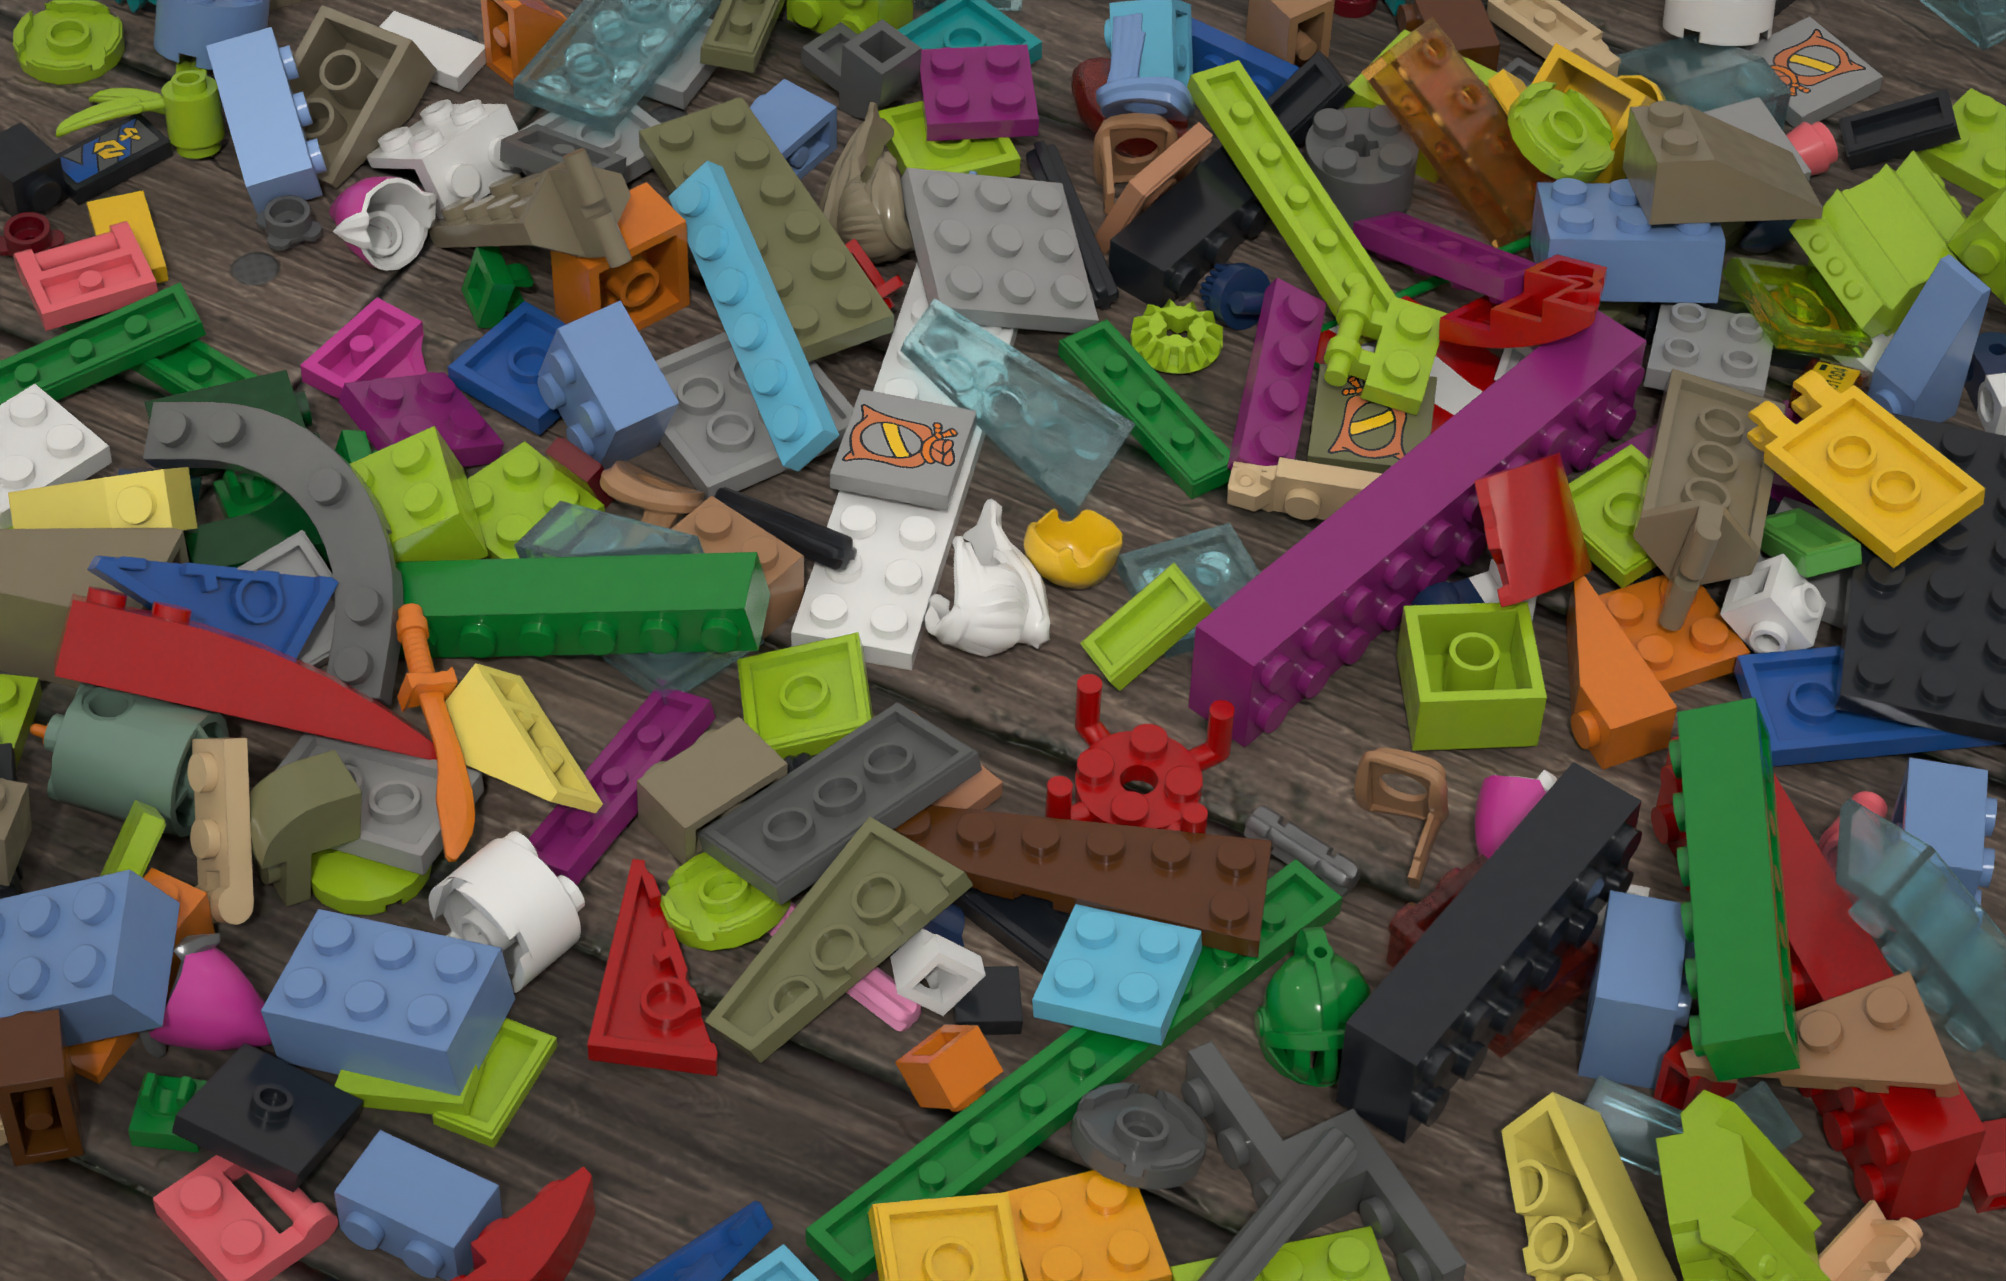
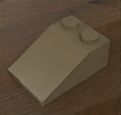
M324 5L320 7L293 55L300 78L290 80L293 94L304 92L313 124L303 127L306 139L309 141L317 138L327 171L317 174L319 182L335 189L339 187L367 159L366 156L380 147L378 143L380 137L394 129L400 128L411 117L437 70L411 39Z
M1657 101L1650 104V106L1630 107L1623 171L1649 225L1822 219L1823 207L1792 152L1688 105H1679L1671 101Z

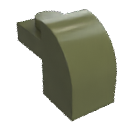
M335 750L282 766L262 779L249 792L251 846L256 870L265 885L273 884L286 907L311 899L312 853L360 838L362 792Z

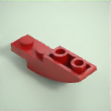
M583 1166L564 1180L559 1179L550 1182L540 1190L532 1202L508 1218H499L487 1225L478 1238L470 1243L474 1271L469 1275L457 1276L450 1281H564L585 1244L595 1217L593 1179L589 1171Z

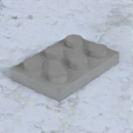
M305 732L277 769L304 758L335 750L362 792L360 838L332 847L331 849L424 875L444 848L435 800L437 760L423 759ZM466 768L475 804L484 792L482 772Z

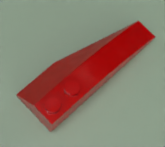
M91 586L88 588L87 596L72 594L54 660V673L57 677L423 759L437 760L432 738L382 703L329 673L263 643L203 623L191 621V609L154 601L152 611L125 606L128 597L126 594Z

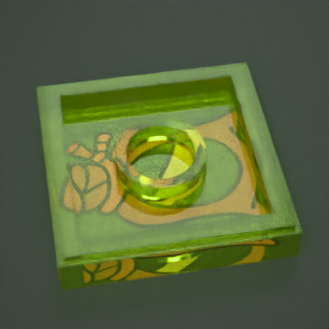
M1732 257L1722 271L1776 348L1863 358L1873 344L1870 336L1860 329L1816 267Z

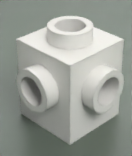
M1784 554L1756 563L1751 575L1731 579L1720 615L1755 654L1807 649L1814 645L1826 602L1821 597L1818 589L1809 583L1804 576L1799 574L1791 561Z

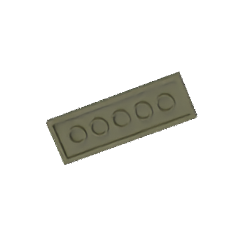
M742 96L639 131V147L670 194L707 160L724 168L808 362L894 332V314Z

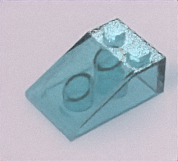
M1700 32L1616 55L1621 59L1617 77L1620 75H1642L1658 85L1666 101L1675 102L1679 105H1688L1701 112H1706L1760 97L1781 129L1783 130L1791 91L1761 56L1737 46L1699 43Z

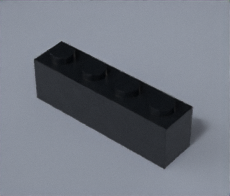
M1222 145L1110 239L1109 269L1118 288L1147 305L1151 304L1163 308L1169 298L1175 302L1179 297L1184 298L1194 290L1198 281L1211 271L1215 264H1225L1233 251L1249 237L1259 235L1271 218ZM1299 150L1302 156L1304 157V152Z

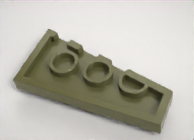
M869 816L704 1022L714 1034L754 1060L762 1063L973 886L972 882L964 871Z

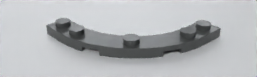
M153 402L143 460L154 468L230 469L248 473L277 484L288 492L306 511L325 545L333 578L339 582L335 588V621L327 673L383 705L391 706L401 646L397 638L396 622L398 620L397 611L404 605L403 580L401 572L395 566L393 548L389 539V534L392 533L378 500L363 478L340 454L312 432L287 418L271 412L231 403Z

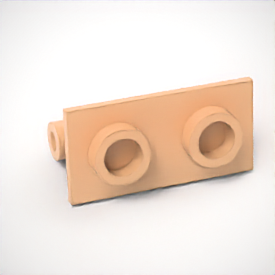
M1870 1200L1818 1256L1820 1268L1831 1281H1885L1905 1258H1912L1920 1251V1239L1923 1236V1232L1915 1221L1907 1217H1902L1898 1221L1886 1220L1876 1201Z

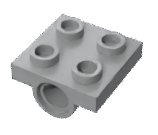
M1661 302L1644 386L1665 390L1673 368L1764 397L1777 326L1775 324H1764L1756 315L1749 313L1735 314L1704 308L1696 303Z

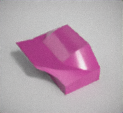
M376 297L300 365L302 382L339 399L344 383L428 373L421 350L424 336L423 322Z

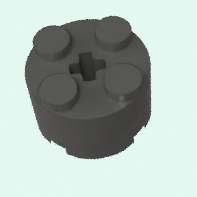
M1379 105L1373 109L1363 107L1339 110L1326 108L1317 112L1314 116L1313 125L1306 136L1304 159L1351 230L1353 231V222L1395 211L1403 212L1405 210V213H1407L1411 207L1419 146L1415 134L1403 122L1401 111L1389 105Z

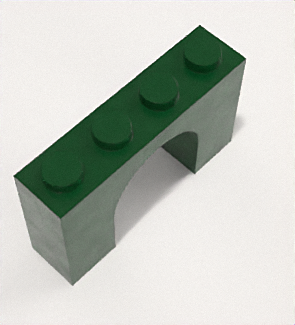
M287 370L144 402L148 424L150 423L153 402H216L262 409L287 418L305 429L313 425L305 391L294 393ZM318 432L313 433L318 438H320ZM189 468V475L200 477L229 469ZM285 490L274 501L254 512L197 525V529L183 530L189 563L236 568L303 530L332 573L327 551L317 528L306 511Z

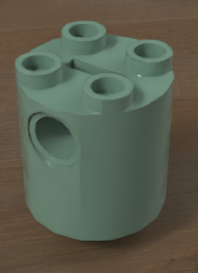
M81 682L66 714L56 713L53 715L45 731L44 748L46 751L53 752L51 776L47 787L48 798L122 821L126 820L134 800L155 807L166 823L164 833L178 837L189 836L195 821L194 791L188 780V763L193 755L192 739L229 738L226 720L218 712Z

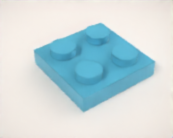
M1075 904L1032 999L1034 1018L1162 1046L1202 951V932L1200 930Z

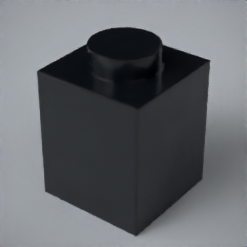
M22 122L1 132L0 206L13 217L25 212L41 214L67 200L68 194L60 156Z

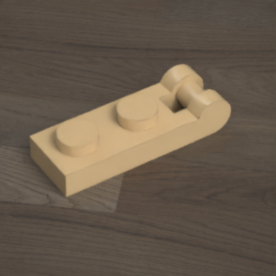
M247 738L192 739L193 755L188 763V780L194 791L195 821L190 833L191 847L197 857L198 885L195 888L207 893L213 923L238 925L244 923L250 917L254 906Z

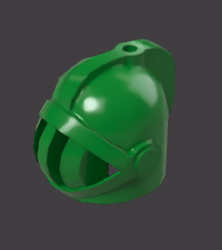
M1322 927L1299 929L1294 956L1289 957L1274 973L1266 988L1263 1006L1258 1007L1254 1015L1256 1035L1259 1038V1046L1266 1061L1280 1075L1299 1084L1314 1087H1328L1339 1082L1346 1022L1371 995L1370 987L1358 966L1334 953L1332 947L1328 944L1326 933ZM1338 1049H1342L1340 1061L1338 1062ZM1310 1051H1317L1314 1069L1310 1068Z

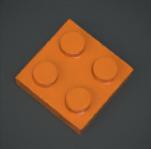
M1665 574L1626 586L1623 589L1620 588L1599 595L1668 694L1733 673L1737 656L1750 654L1749 649L1739 635L1720 615L1721 610L1703 585H1699L1684 624L1677 631L1668 630L1659 623V616L1663 609L1669 580Z

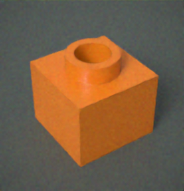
M943 1025L895 1062L920 1107L950 1109L952 1112L964 1110L986 1093L984 1086L1003 1072L1001 1065L978 1025Z

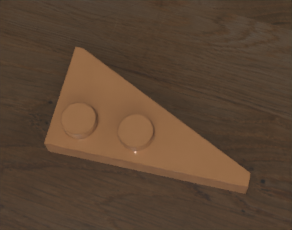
M1910 971L1796 1011L1800 1069L1751 1076L1779 1078L1781 1085L1786 1087L1839 1090L1843 1087L1853 1086L1865 1092L1889 1094V1086L1935 1089L1937 1097L1951 1098L1960 1094L1955 1076ZM1694 1049L1680 1053L1689 1077L1701 1076L1710 1081L1718 1082L1707 1056L1697 1057ZM1738 1079L1726 1080V1081H1720V1082L1738 1083Z

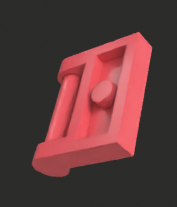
M127 221L110 225V232L38 253H33L31 248L13 253L20 280L29 293L45 331L118 310L158 292L156 279Z
M215 1155L153 1197L156 1214L217 1281H270L328 1240L338 1226L337 1216L324 1203H314L299 1187L293 1193L218 1155ZM247 1173L292 1220V1226L279 1234L232 1184L234 1181Z

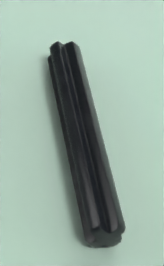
M1038 141L1034 143V149L1026 154L1027 164L1034 180L1063 184L1095 307H1099L1101 311L1111 308L1110 303L1119 297L1117 285L1056 145H1046L1044 141Z

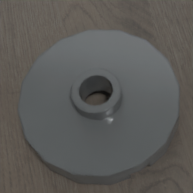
M1129 1082L1102 1085L1083 1095L1070 1127L1072 1145L1082 1160L1095 1171L1108 1179L1126 1186L1152 1190L1178 1187L1196 1177L1206 1154L1205 1145L1208 1136L1205 1124L1192 1107L1175 1095L1157 1089L1155 1097L1145 1093H1138L1140 1085Z

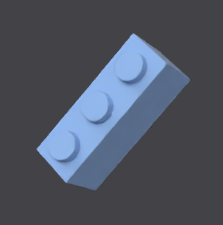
M272 27L207 45V52L244 182L257 215L264 211L266 205L271 200L280 196L294 195L304 200L322 196L317 174L326 172L327 169L317 138L307 141L303 129L305 126L312 125L313 121L304 92L293 94L290 80L300 77L290 45L279 48Z

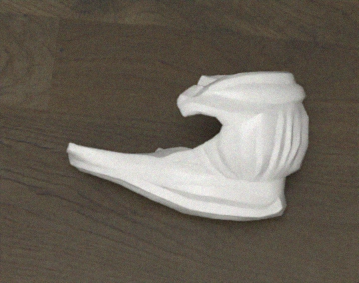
M993 499L985 502L977 525L965 532L963 537L955 536L952 541L955 550V596L952 610L949 611L950 601L939 594H934L929 598L928 610L925 613V627L928 633L936 636L942 644H949L960 650L985 657L1002 653L1013 647L1016 643H1023L1027 646L1033 645L1038 649L1043 643L1050 640L1049 606L1043 579L1030 560L1007 538L1002 530V506Z

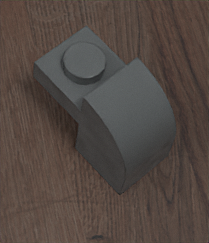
M883 19L860 34H856L840 22L802 47L801 64L839 92L838 109L850 116L865 118L870 102H875L878 111H880L916 85L920 73L922 48Z

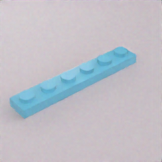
M707 160L668 197L673 209L686 220L687 242L782 466L800 471L840 435L724 168Z

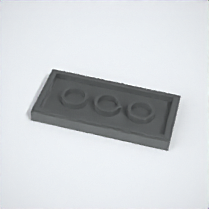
M897 702L699 832L698 836L702 850L772 900L782 905L818 881L869 816L894 830L980 772L982 768L979 755L975 750Z

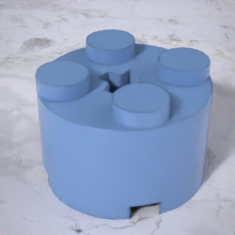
M157 0L154 48L163 57L179 63V53L196 57L195 67L213 70L206 46L268 28L270 0Z

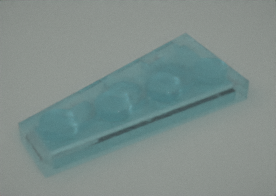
M937 299L932 301L906 336L900 350L959 408L977 411L976 425L1072 518L1122 448L1135 426V423Z

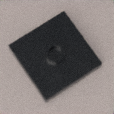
M243 1043L176 1114L172 1133L294 1193L359 1119L363 1100L253 1046Z

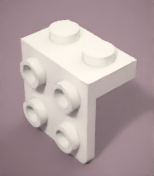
M449 99L429 105L420 112L422 118L420 121L409 128L400 127L384 134L378 140L380 147L366 156L371 168L415 169L425 191L436 193V214L439 219L444 218L441 213V209L468 197H472L474 202L481 200L491 193L489 186L492 183L522 172L521 168L500 161L501 139L519 132L507 105L482 104L481 100L478 99L464 104H452Z

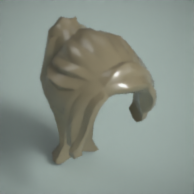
M870 102L864 122L858 126L833 168L825 185L819 208L844 244L855 238L871 262L879 264L885 261H895L899 257H903L907 252L914 251L915 247L906 217L900 176L896 171L897 160L889 151H885L882 155L884 146L894 136V129L884 118L879 117L877 104Z

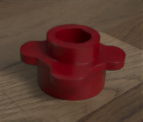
M35 212L20 213L11 217L4 225V236H0V255L13 257V253L30 248L33 253H38L64 245L65 237L62 231L51 230L50 223L45 216Z

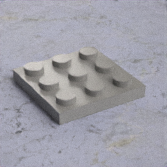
M907 168L900 179L903 202L932 321L1077 333L1098 323V315L1062 183Z
M726 332L656 360L657 365L679 401V405L660 443L698 491L705 492V500L710 496L715 497L719 488L727 487L738 492L790 469L782 466ZM813 360L808 362L840 435L816 456L818 457L840 447L853 407Z

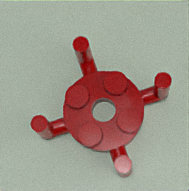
M1094 674L1082 675L1077 681L1075 729L1089 748L1083 751L1077 759L1075 804L1072 805L1073 784L1071 780L1065 776H1054L1047 782L1045 817L1206 834L1208 811L1204 805L1200 804L1203 788L1202 771L1224 762L1230 755L1235 714L1233 704L1226 700H1217L1210 705L1206 742L1188 750L1179 742L1169 738L1167 732L1155 724H1141L1132 731L1111 734L1100 721L1102 680ZM1131 781H1143L1150 784L1154 790L1142 795L1135 791H1126L1122 786Z

